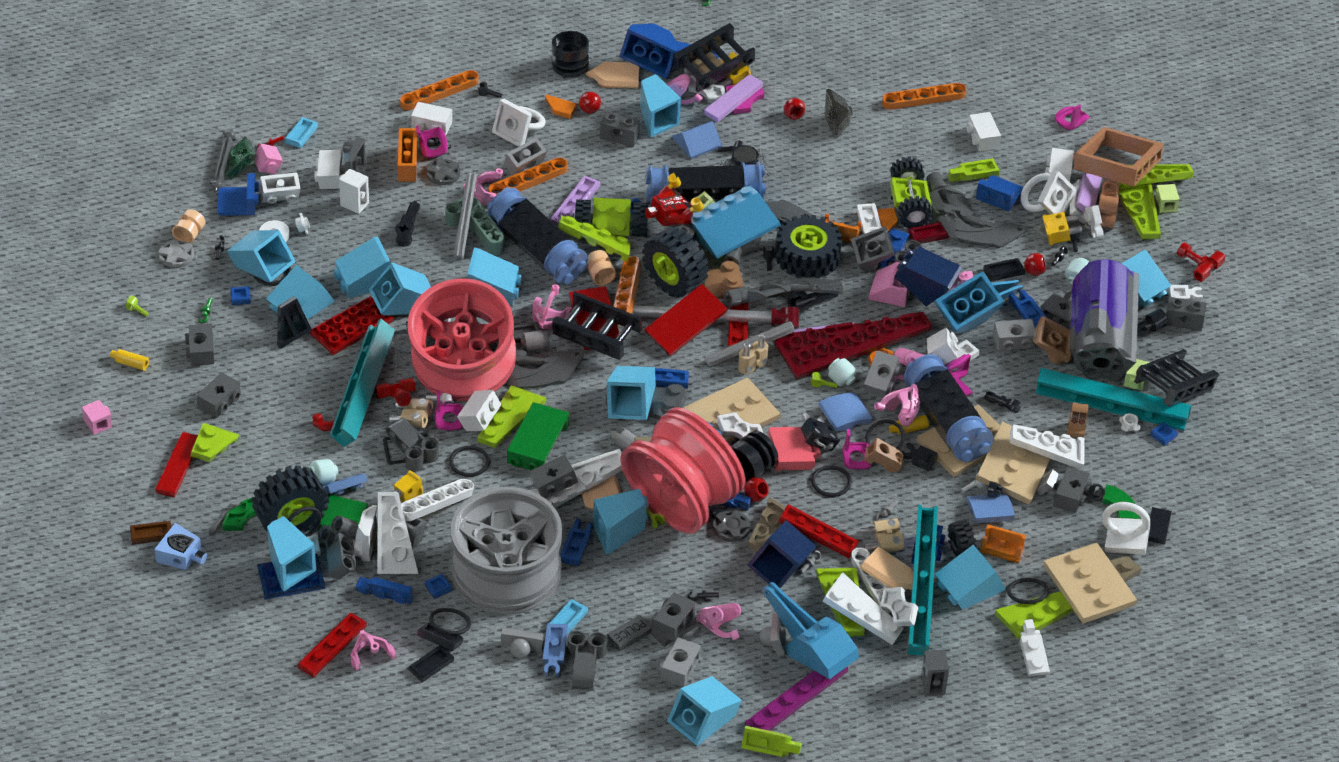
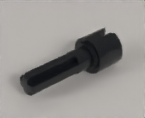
M803 291L789 295L787 297L788 307L795 306L799 308L801 312L808 310L812 304L836 298L839 294L819 292L806 294Z
M1157 309L1147 314L1145 320L1137 324V337L1148 331L1156 332L1167 326L1168 318L1162 309Z

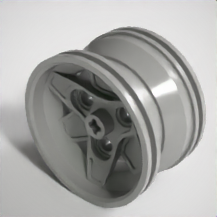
M497 487L471 496L458 507L451 522V545L454 551L451 561V575L455 589L465 601L486 612L517 614L542 605L554 594L561 579V557L559 550L562 543V523L553 505L542 496L526 489ZM468 548H476L477 550L469 553Z

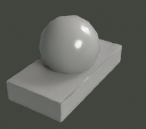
M777 613L772 614L771 626L763 628L759 638L763 645L773 646L777 656L785 654L787 629Z
M502 628L501 646L509 647L511 654L516 658H524L530 651L542 653L543 634Z

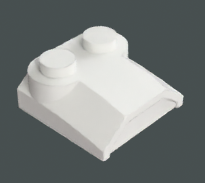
M372 505L362 512L355 535L356 538L353 540L355 556L360 557L362 561L370 562L378 533L377 505Z

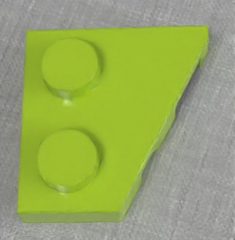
M203 423L192 449L191 457L211 462L218 454L227 450V446L233 442L236 443L239 434Z

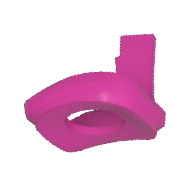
M1080 104L1076 107L1062 108L1055 115V121L1069 131L1076 129L1089 119V115L1081 110ZM1072 115L1071 122L1066 121L1064 117Z
M416 126L420 148L425 158H434L447 153L448 144L443 129L436 127L421 132L419 126ZM436 137L440 139L441 144L437 149L432 150L428 148L427 142L429 139Z
M964 354L945 366L966 396L973 394V392L959 379L968 373L971 359L970 354Z
M440 390L437 391V407L435 408L436 427L440 430L449 431L462 429L463 426L458 417L453 423H447L442 419L446 413H454L458 416L463 406L461 404H440Z
M847 429L845 442L842 447L844 465L848 469H869L871 464L864 460L855 462L850 458V454L856 451L862 453L865 457L866 447L869 444L850 443V429Z

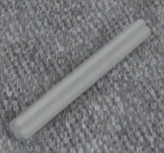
M467 173L454 251V257L457 259L464 258L477 178L475 173Z
M791 321L707 355L705 356V362L708 367L739 355L744 343H749L751 349V344L758 341L759 335H764L765 342L768 343L794 332V326Z

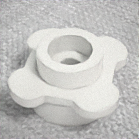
M299 213L300 217L295 219L298 231L300 233L305 231L307 235V228H310L309 220L307 217L304 218L302 213Z
M1131 413L1120 417L1119 421L1122 423L1121 430L1125 432L1139 431L1138 417Z

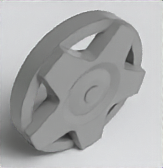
M177 239L170 240V242L164 244L159 249L160 261L164 265L173 268L189 264L195 255L191 243Z

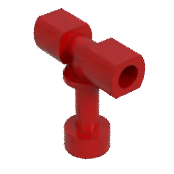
M1185 242L1177 250V255L1185 259L1188 257L1198 263L1193 277L1200 282H1203L1210 276L1211 269H1218L1225 262L1226 257L1224 253L1218 250L1210 257L1206 255L1201 257L1191 251L1192 246Z
M413 377L399 380V383L389 385V383L375 385L377 399L392 396L399 406L409 405L411 402L409 392L416 391Z

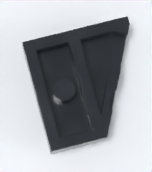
M294 296L278 306L277 345L282 349L312 330L298 299Z

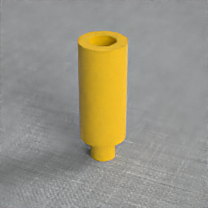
M122 349L110 352V357L114 358L116 363L143 371L149 365L148 357Z
M926 415L916 416L912 423L907 426L902 425L899 420L896 421L902 426L905 433L929 427ZM895 425L889 426L890 433L897 432L898 435L901 434L898 427Z

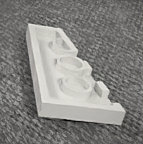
M1013 425L1010 429L1011 444L1080 470L1084 466V438L1072 439L1070 435L1066 434L1056 436L1050 431L1040 433L1034 428Z
M617 449L571 465L578 483L551 496L554 508L622 471L620 462L621 450Z
M378 492L377 574H418L398 492Z
M844 573L840 575L823 599L824 603L891 645L894 644L903 630L902 626L897 627L894 625L893 618Z

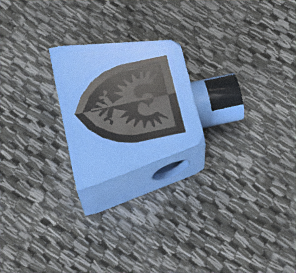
M176 523L154 549L157 563L184 570L188 569L193 561L204 564L207 559V553L201 551L200 538Z

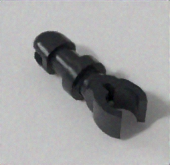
M987 391L986 395H984L985 400L988 402L998 403V406H1005L1015 413H1018L1021 408L1019 406L1021 402L1016 399H1007L1006 396H998L991 391Z

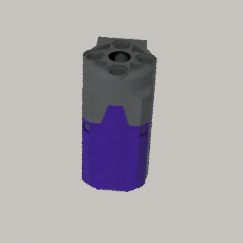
M1097 259L1088 262L1073 280L1070 351L1074 357V364L1083 372L1085 377L1106 378L1117 382L1136 363L1139 273L1131 271L1120 262L1110 259Z

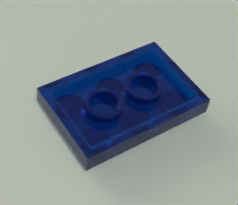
M315 554L316 571L286 591L281 589L272 562L257 564L264 600L325 589L318 554Z

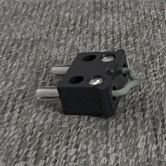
M807 413L802 415L804 424L800 429L806 440L805 442L820 449L833 451L841 441L833 425L825 423L823 418L814 420Z

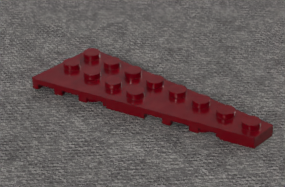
M924 312L903 314L898 318L882 317V320L877 321L864 320V323L853 324V322L827 325L823 329L807 328L806 331L792 332L772 342L795 379L798 380L812 375L814 372L828 369L830 364L837 358H845L849 361L932 330V324Z

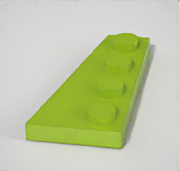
M1157 164L1136 185L1186 180L1193 178L1194 171L1190 164Z
M1118 183V196L1141 239H1160L1161 232L1152 183L1135 186H1125L1123 183Z
M561 215L558 223V228L561 231L578 239L584 237L588 244L594 247L600 245L606 249L605 252L611 255L615 252L622 256L621 260L627 262L631 244L627 238L614 236L607 230H599L593 228L589 223H580L573 217Z
M511 385L501 400V406L486 429L481 431L477 437V442L496 448L511 435V432L516 427H520L533 402L544 405L547 398Z
M857 568L816 569V576L825 596L842 573L859 587ZM831 607L836 621L841 624L849 636H864V627Z
M1061 591L1049 594L1043 601L1035 604L1017 603L996 609L995 615L1020 640V633L1024 632V620L1033 619L1035 630H1041L1072 613L1074 610Z

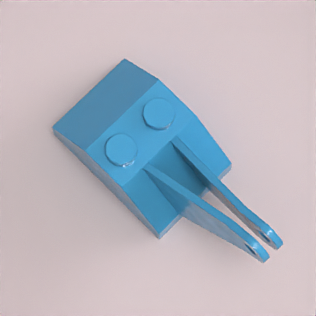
M982 271L936 299L935 305L956 334L963 333L986 322L1003 306L1004 299L1008 298L1012 293H1019L1024 287L1018 285L1020 283L1019 280L991 283Z
M773 582L763 587V594L793 639L785 645L786 653L789 657L828 679H831L859 659L858 648L841 624L827 616L817 622Z

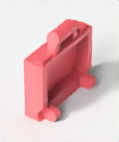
M769 427L767 435L778 452V462L775 464L776 471H781L783 468L785 470H813L815 459L821 456L820 448L805 442L806 440L800 427Z

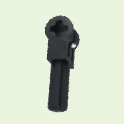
M415 200L410 202L406 215H403L400 223L395 226V232L397 233L396 244L402 247L409 246L412 243L411 236L414 231V222L420 209V204Z

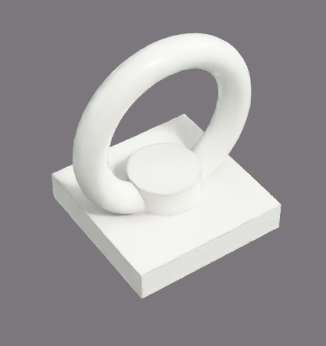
M502 99L499 101L492 133L520 147L525 144L528 130L542 129L546 121L539 112L527 107L517 106L506 99ZM531 117L535 118L538 122L530 123Z
M1052 170L1051 174L1043 173L1036 175L1025 184L1021 192V204L1030 212L1046 210L1049 214L1065 213L1076 188L1059 171ZM1046 180L1047 183L1037 201L1039 204H1030L1028 194L1031 188L1038 182Z
M1118 502L1108 506L1102 514V522L1106 529H1108L1105 552L1146 555L1150 530V517L1142 507L1129 502ZM1128 510L1138 514L1141 519L1110 518V515L1115 511Z

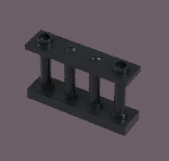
M729 23L674 53L672 66L676 70L685 67L696 78V92L698 93L746 65L752 64L755 61V48L752 47L745 51L734 40V27ZM728 43L739 55L731 59L720 46ZM714 51L724 61V64L716 67L705 54ZM700 59L710 71L702 75L691 62Z
M577 292L573 293L574 308L565 319L556 316L552 321L554 335L621 360L624 356L623 341L630 331L633 330L638 333L642 331V317ZM581 310L590 313L582 326L573 323V320ZM597 317L607 320L599 332L589 329ZM614 323L624 327L616 339L606 336Z
M1183 349L1141 365L1136 371L1137 375L1134 382L1138 384L1148 380L1165 392L1166 398L1163 403L1170 407L1212 390L1219 373L1215 370L1206 373L1200 372L1184 361L1187 351ZM1178 367H1181L1182 369H1184L1185 371H1187L1188 373H1190V374H1191L1192 376H1194V377H1190V376L1187 375L1185 372H1183L1182 370H1180ZM1168 371H1170L1171 373H1173L1175 376H1177L1178 378H1180V379L1183 380V381L1180 382L1178 379H1176L1175 377H1173L1172 375H1170V374L1168 373ZM1156 376H1160L1173 386L1167 385L1165 382H1163Z

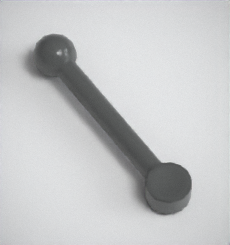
M230 503L222 517L213 527L209 528V534L214 535L216 533V529L223 522L226 514L230 509L235 508L234 504Z

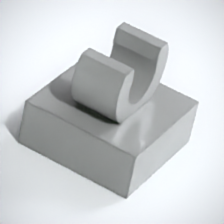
M1052 469L1042 476L1036 492L1040 495L1047 492L1050 496H1055L1056 489L1060 485V482L1056 480L1059 474Z

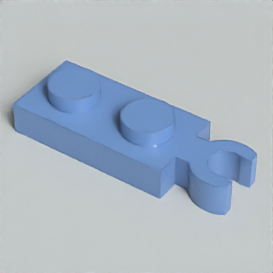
M360 473L323 485V488L327 494L332 493V495L344 493L343 489L351 487V490L363 486L362 483L367 482L366 474Z
M547 623L543 663L546 664L544 666L545 676H548V672L552 669L555 670L556 677L560 676V666L558 664H564L568 624Z

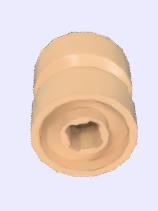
M186 210L172 229L174 238L193 243L198 233L205 226V219L196 210Z
M597 250L588 255L587 269L594 283L599 286L611 283L616 277V271L607 253Z

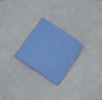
M855 392L835 395L818 403L835 431L851 430L854 425L870 424L873 419Z
M1002 493L997 498L987 497V495L967 496L970 513L973 514L975 524L1014 521V510L1007 494Z

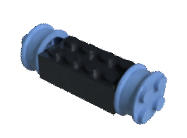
M741 162V165L676 167L669 168V170L667 165L663 168H652V165H649V169H646L645 184L649 186L646 191V202H650V205L652 198L665 185H669L668 176L673 173L676 178L679 177L681 185L678 188H672V190H676L682 197H690L691 200L698 197L704 191L712 199H719L720 196L732 195L749 185L759 192L762 198H764L766 193L765 183H762L765 170L764 165H760V162L752 165H745L744 162Z
M506 187L488 203V214L494 223H497L499 229L504 231L549 275H554L557 283L569 285L587 269V253L582 249H578L574 241L563 233L526 197H522L516 188Z
M928 354L910 362L906 367L904 381L909 387L912 384L917 385L920 407L947 447L953 450L955 457L963 462H968L988 453L993 442V434L986 428L985 422L949 370L943 366L942 360L936 355Z

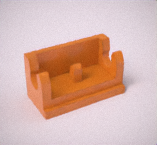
M825 214L826 223L829 222L830 214ZM858 221L855 227L833 222V227L837 226L839 233H841L842 241L852 243L851 238L861 234L862 222Z
M987 524L980 553L1019 563L1024 550L1026 535Z

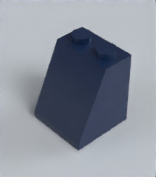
M918 246L904 254V260L896 267L898 270L894 277L927 307L951 289L962 267Z
M785 521L767 539L747 566L768 584L773 582L781 588L817 546L788 521Z

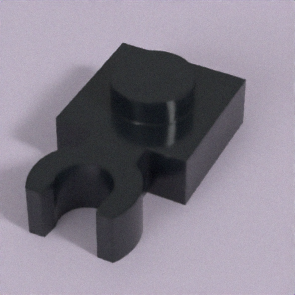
M906 443V447L911 451L908 453L901 451L903 458L912 459L911 463L929 472L938 458V453L921 445L917 450L913 444Z

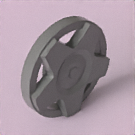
M442 157L436 158V160L428 164L426 176L435 184L449 185L459 179L460 167L456 161L443 159Z
M741 511L719 512L714 518L713 531L723 540L731 542L740 541L747 537L750 532V521ZM741 530H746L743 534L740 535Z

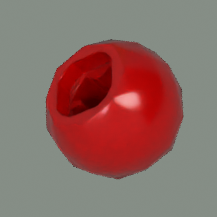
M592 91L585 92L579 99L580 109L587 114L597 112L601 107V98Z
M790 98L784 104V114L791 120H799L806 112L805 103L801 99Z
M1032 253L1027 256L1024 261V268L1028 274L1039 276L1046 271L1045 260L1042 254Z
M753 477L746 482L744 493L745 496L751 497V501L761 502L767 497L769 487L764 479Z

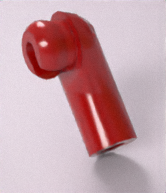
M320 413L312 416L314 427L324 432L331 431L334 421L323 420V416Z

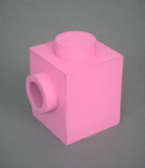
M260 144L253 156L259 172L275 174L283 161L277 147Z
M100 400L82 407L83 420L94 435L112 428L111 412Z

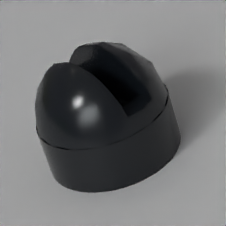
M990 481L987 497H999L1002 494L1000 492L1003 490L1002 486L997 482Z
M1098 483L1092 484L1089 488L1090 497L1094 500L1102 499L1105 495L1104 487ZM1099 487L1097 495H1093L1095 488Z

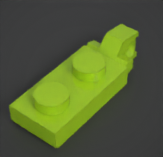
M993 158L961 163L958 167L949 169L948 179L950 182H957L960 180L968 181L987 178L992 175L999 176L1000 170Z
M745 726L741 748L782 757L788 756L789 752L799 754L802 743L791 741L792 737L786 734Z

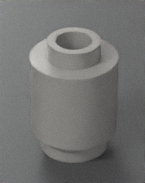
M539 330L523 333V337H520L521 348H525V351L528 352L548 347L547 332Z

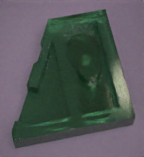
M246 136L232 148L229 160L231 169L226 172V175L231 180L247 164H251L256 157L252 143Z

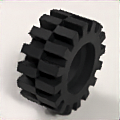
M967 520L948 525L947 531L949 532L948 537L950 539L948 541L949 544L951 543L950 548L956 557L972 545L977 548L975 544L976 538H974L975 534L972 532V526H970Z

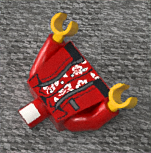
M674 173L668 176L669 185H665L652 198L651 207L645 209V215L648 219L655 218L663 226L690 224L694 212L703 210V204L698 197H695L691 200L690 205L676 190H672V188H678L681 185L679 177L676 178Z

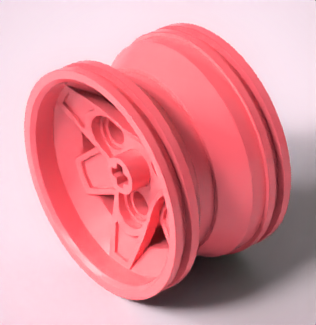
M451 279L430 287L413 304L408 317L412 364L418 380L427 390L435 395L440 390V396L443 393L450 394L454 401H468L474 391L493 390L496 392L507 382L516 362V346L513 336L514 321L509 303L498 290L484 282L473 279ZM455 317L453 323L444 321L446 319ZM476 317L484 319L488 324H477ZM429 336L435 340V344L426 348ZM499 341L497 350L493 352L489 345Z
M680 407L671 408L660 417L653 428L650 442L634 441L621 453L620 457L621 467L629 485L633 490L640 489L642 495L647 497L648 509L654 514L663 515L664 522L675 530L686 534L696 533L707 523L709 518L708 506L726 503L741 492L745 486V474L741 463L726 440L703 418Z

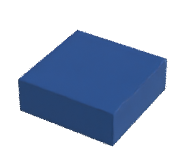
M249 286L230 288L232 305L251 304Z
M1162 422L1150 432V436L1165 446L1178 436V432L1165 422Z
M443 574L424 581V586L434 599L452 592V586Z

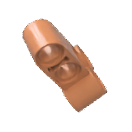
M1112 180L1103 182L1099 201L1102 220L1100 225L1110 229H1114L1119 201V184Z

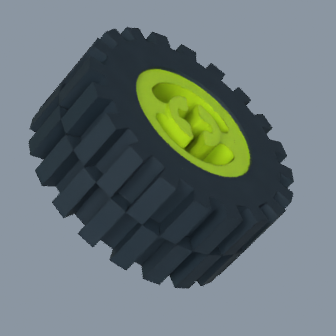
M804 214L799 219L797 216H794L792 221L787 219L784 221V225L781 224L779 226V231H777L775 257L777 264H780L782 270L787 269V274L792 275V273H795V277L802 275L806 276L805 278H811V276L820 278L821 274L824 276L829 275V270L833 272L836 266L839 265L842 236L839 233L838 227H833L834 223L831 221L826 223V218L824 217L816 219V215H811V218H807L806 214Z
M672 226L664 229L643 245L642 254L644 256L642 260L646 262L644 267L646 270H649V277L655 279L656 282L654 284L657 287L661 286L663 292L668 291L669 296L673 297L675 295L676 298H680L706 281L709 267L705 266L708 263L707 258H703L705 253L703 249L700 250L698 248L699 243L692 240L693 236L690 234L686 235L685 230H679L678 227L672 228Z
M295 465L294 469L291 466L285 467L283 472L279 469L275 471L276 475L274 476L268 475L266 482L261 481L259 483L260 489H255L253 493L255 497H252L251 500L253 503L252 507L266 532H268L267 526L271 522L278 520L282 516L288 519L291 514L303 507L311 506L317 508L321 513V518H323L325 515L323 511H327V503H329L328 495L315 473L305 466L302 469L300 465ZM304 511L295 516L291 523L298 530L306 532L310 530L309 526L311 524L315 526L317 514L313 511Z

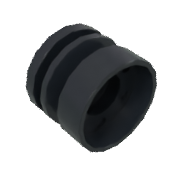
M564 31L553 37L552 68L554 72L564 77H576L588 70L589 40L587 36L577 31Z
M753 430L740 441L731 446L743 468L745 482L753 477H760L778 462V452L775 445L768 436L760 431Z

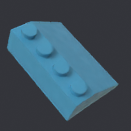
M751 185L743 187L741 190L726 196L716 203L710 204L700 212H694L689 224V228L696 230V240L716 258L781 226L779 220L759 192Z

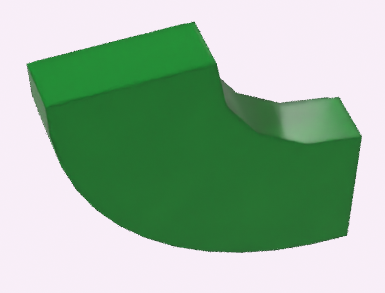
M1106 484L1105 495L1102 500L1103 504L1109 506L1118 502L1135 504L1127 493L1117 487ZM1116 511L1118 518L1139 519V515L1132 511Z
M252 498L240 502V505L234 509H230L223 521V531H243L245 524L257 516L252 507Z

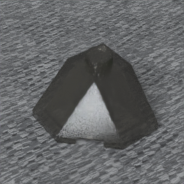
M826 89L824 116L833 138L837 139L850 124V117L853 116L851 106H848L846 99L833 90Z

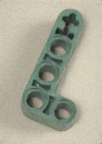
M473 197L469 227L488 253L494 256L500 255L504 252V236L480 202ZM463 199L446 205L445 221L447 225L452 227L459 226Z

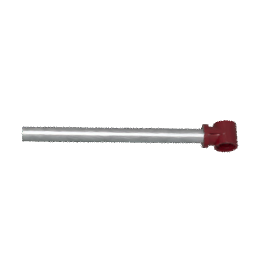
M634 306L632 314L639 317L659 318L672 307ZM782 307L781 310H776V308H772V312L727 310L717 320L771 323V327L791 321L794 329H798L800 309Z

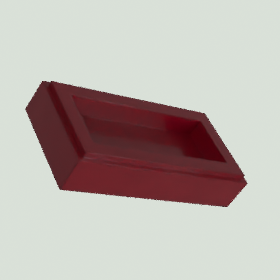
M941 222L908 229L911 240L918 241L920 244L949 238Z

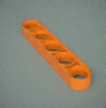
M468 70L406 93L400 97V106L403 110L410 111L415 109L418 102L429 104L474 87L478 84L479 75L474 70ZM468 77H473V78H475V79H474V80H467L466 78H468ZM452 83H458L459 85H458V86H452L451 84H452ZM437 89H442V90H444V91H442V92H437V91H435V90H437ZM421 95H427L428 97H426V98H421L420 96H421ZM405 101H411L412 103H411V104H405L404 102H405Z
M952 83L890 92L883 95L882 106L886 109H898L960 100L966 95V86L962 83ZM954 90H960V91H962V92H961V93H957V92H954ZM942 92L945 95H938L937 93ZM920 95H927L928 97L923 98ZM908 97L911 100H904L903 98ZM886 100H893L894 102L889 103Z
M554 158L492 183L488 187V192L493 193L492 191L494 190L503 191V189L509 187V184H516L517 186L509 188H516L521 192L566 173L568 162L564 158ZM556 165H563L564 167H562V168H557V167H555V166H556ZM541 171H547L548 173H547V174H540L539 172H541ZM530 177L532 180L526 181L524 178Z
M636 256L628 257L627 262L624 261L622 264L614 307L631 314L633 313L642 268L639 258Z

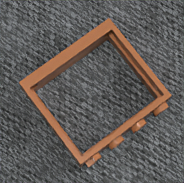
M1103 127L1074 153V170L1135 186L1161 161L1164 144ZM1105 145L1142 157L1133 166L1097 157L1093 154Z

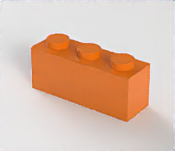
M399 128L398 182H416L418 146L416 128Z

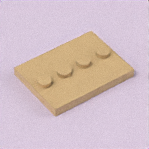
M748 377L683 407L711 423L713 428L719 431L720 428L716 420L719 415L736 412L743 421L750 424H760L761 427L780 419L781 413ZM731 435L722 436L727 443L737 438Z
M979 404L974 406L985 422L986 428L992 432L994 440L1000 425ZM935 427L917 437V441L922 446L938 453L937 461L953 477L983 462L987 455L986 453L968 462L958 460L953 450L947 447Z
M1002 421L992 442L991 449L987 453L975 480L988 486L990 481L997 482L1003 488L1001 492L1030 504L1050 458L1011 444L1010 429L1012 426Z
M1098 543L1044 560V568L1082 623L1104 617L1137 604L1136 597Z

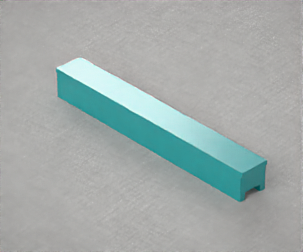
M382 319L378 321L376 327L368 326L330 432V436L340 443L342 447L349 445L357 439L395 331L394 328Z
M1040 368L1035 394L1071 403L1088 404V407L1122 416L1131 413L1136 415L1139 420L1158 425L1165 422L1170 427L1182 431L1185 430L1192 405L1181 402L1169 407L1163 403L1165 398L1045 368Z
M918 505L911 603L918 606L915 625L909 627V655L924 656V651H929L938 506L923 508L922 505Z

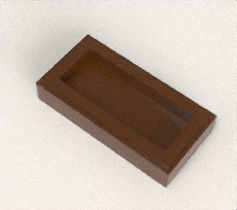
M171 521L130 525L132 545L160 542L171 529Z

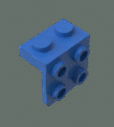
M255 173L247 174V187L219 188L218 215H255V205H259V196L256 194V192H259V181H255Z
M992 175L987 181L980 179L977 186L976 199L1009 212L1020 197L1023 187Z

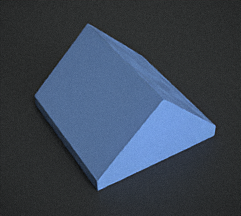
M713 121L672 135V138L690 159L722 147Z

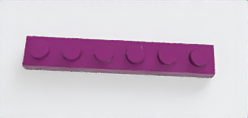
M848 667L831 679L813 670L745 722V726L771 731L848 672Z

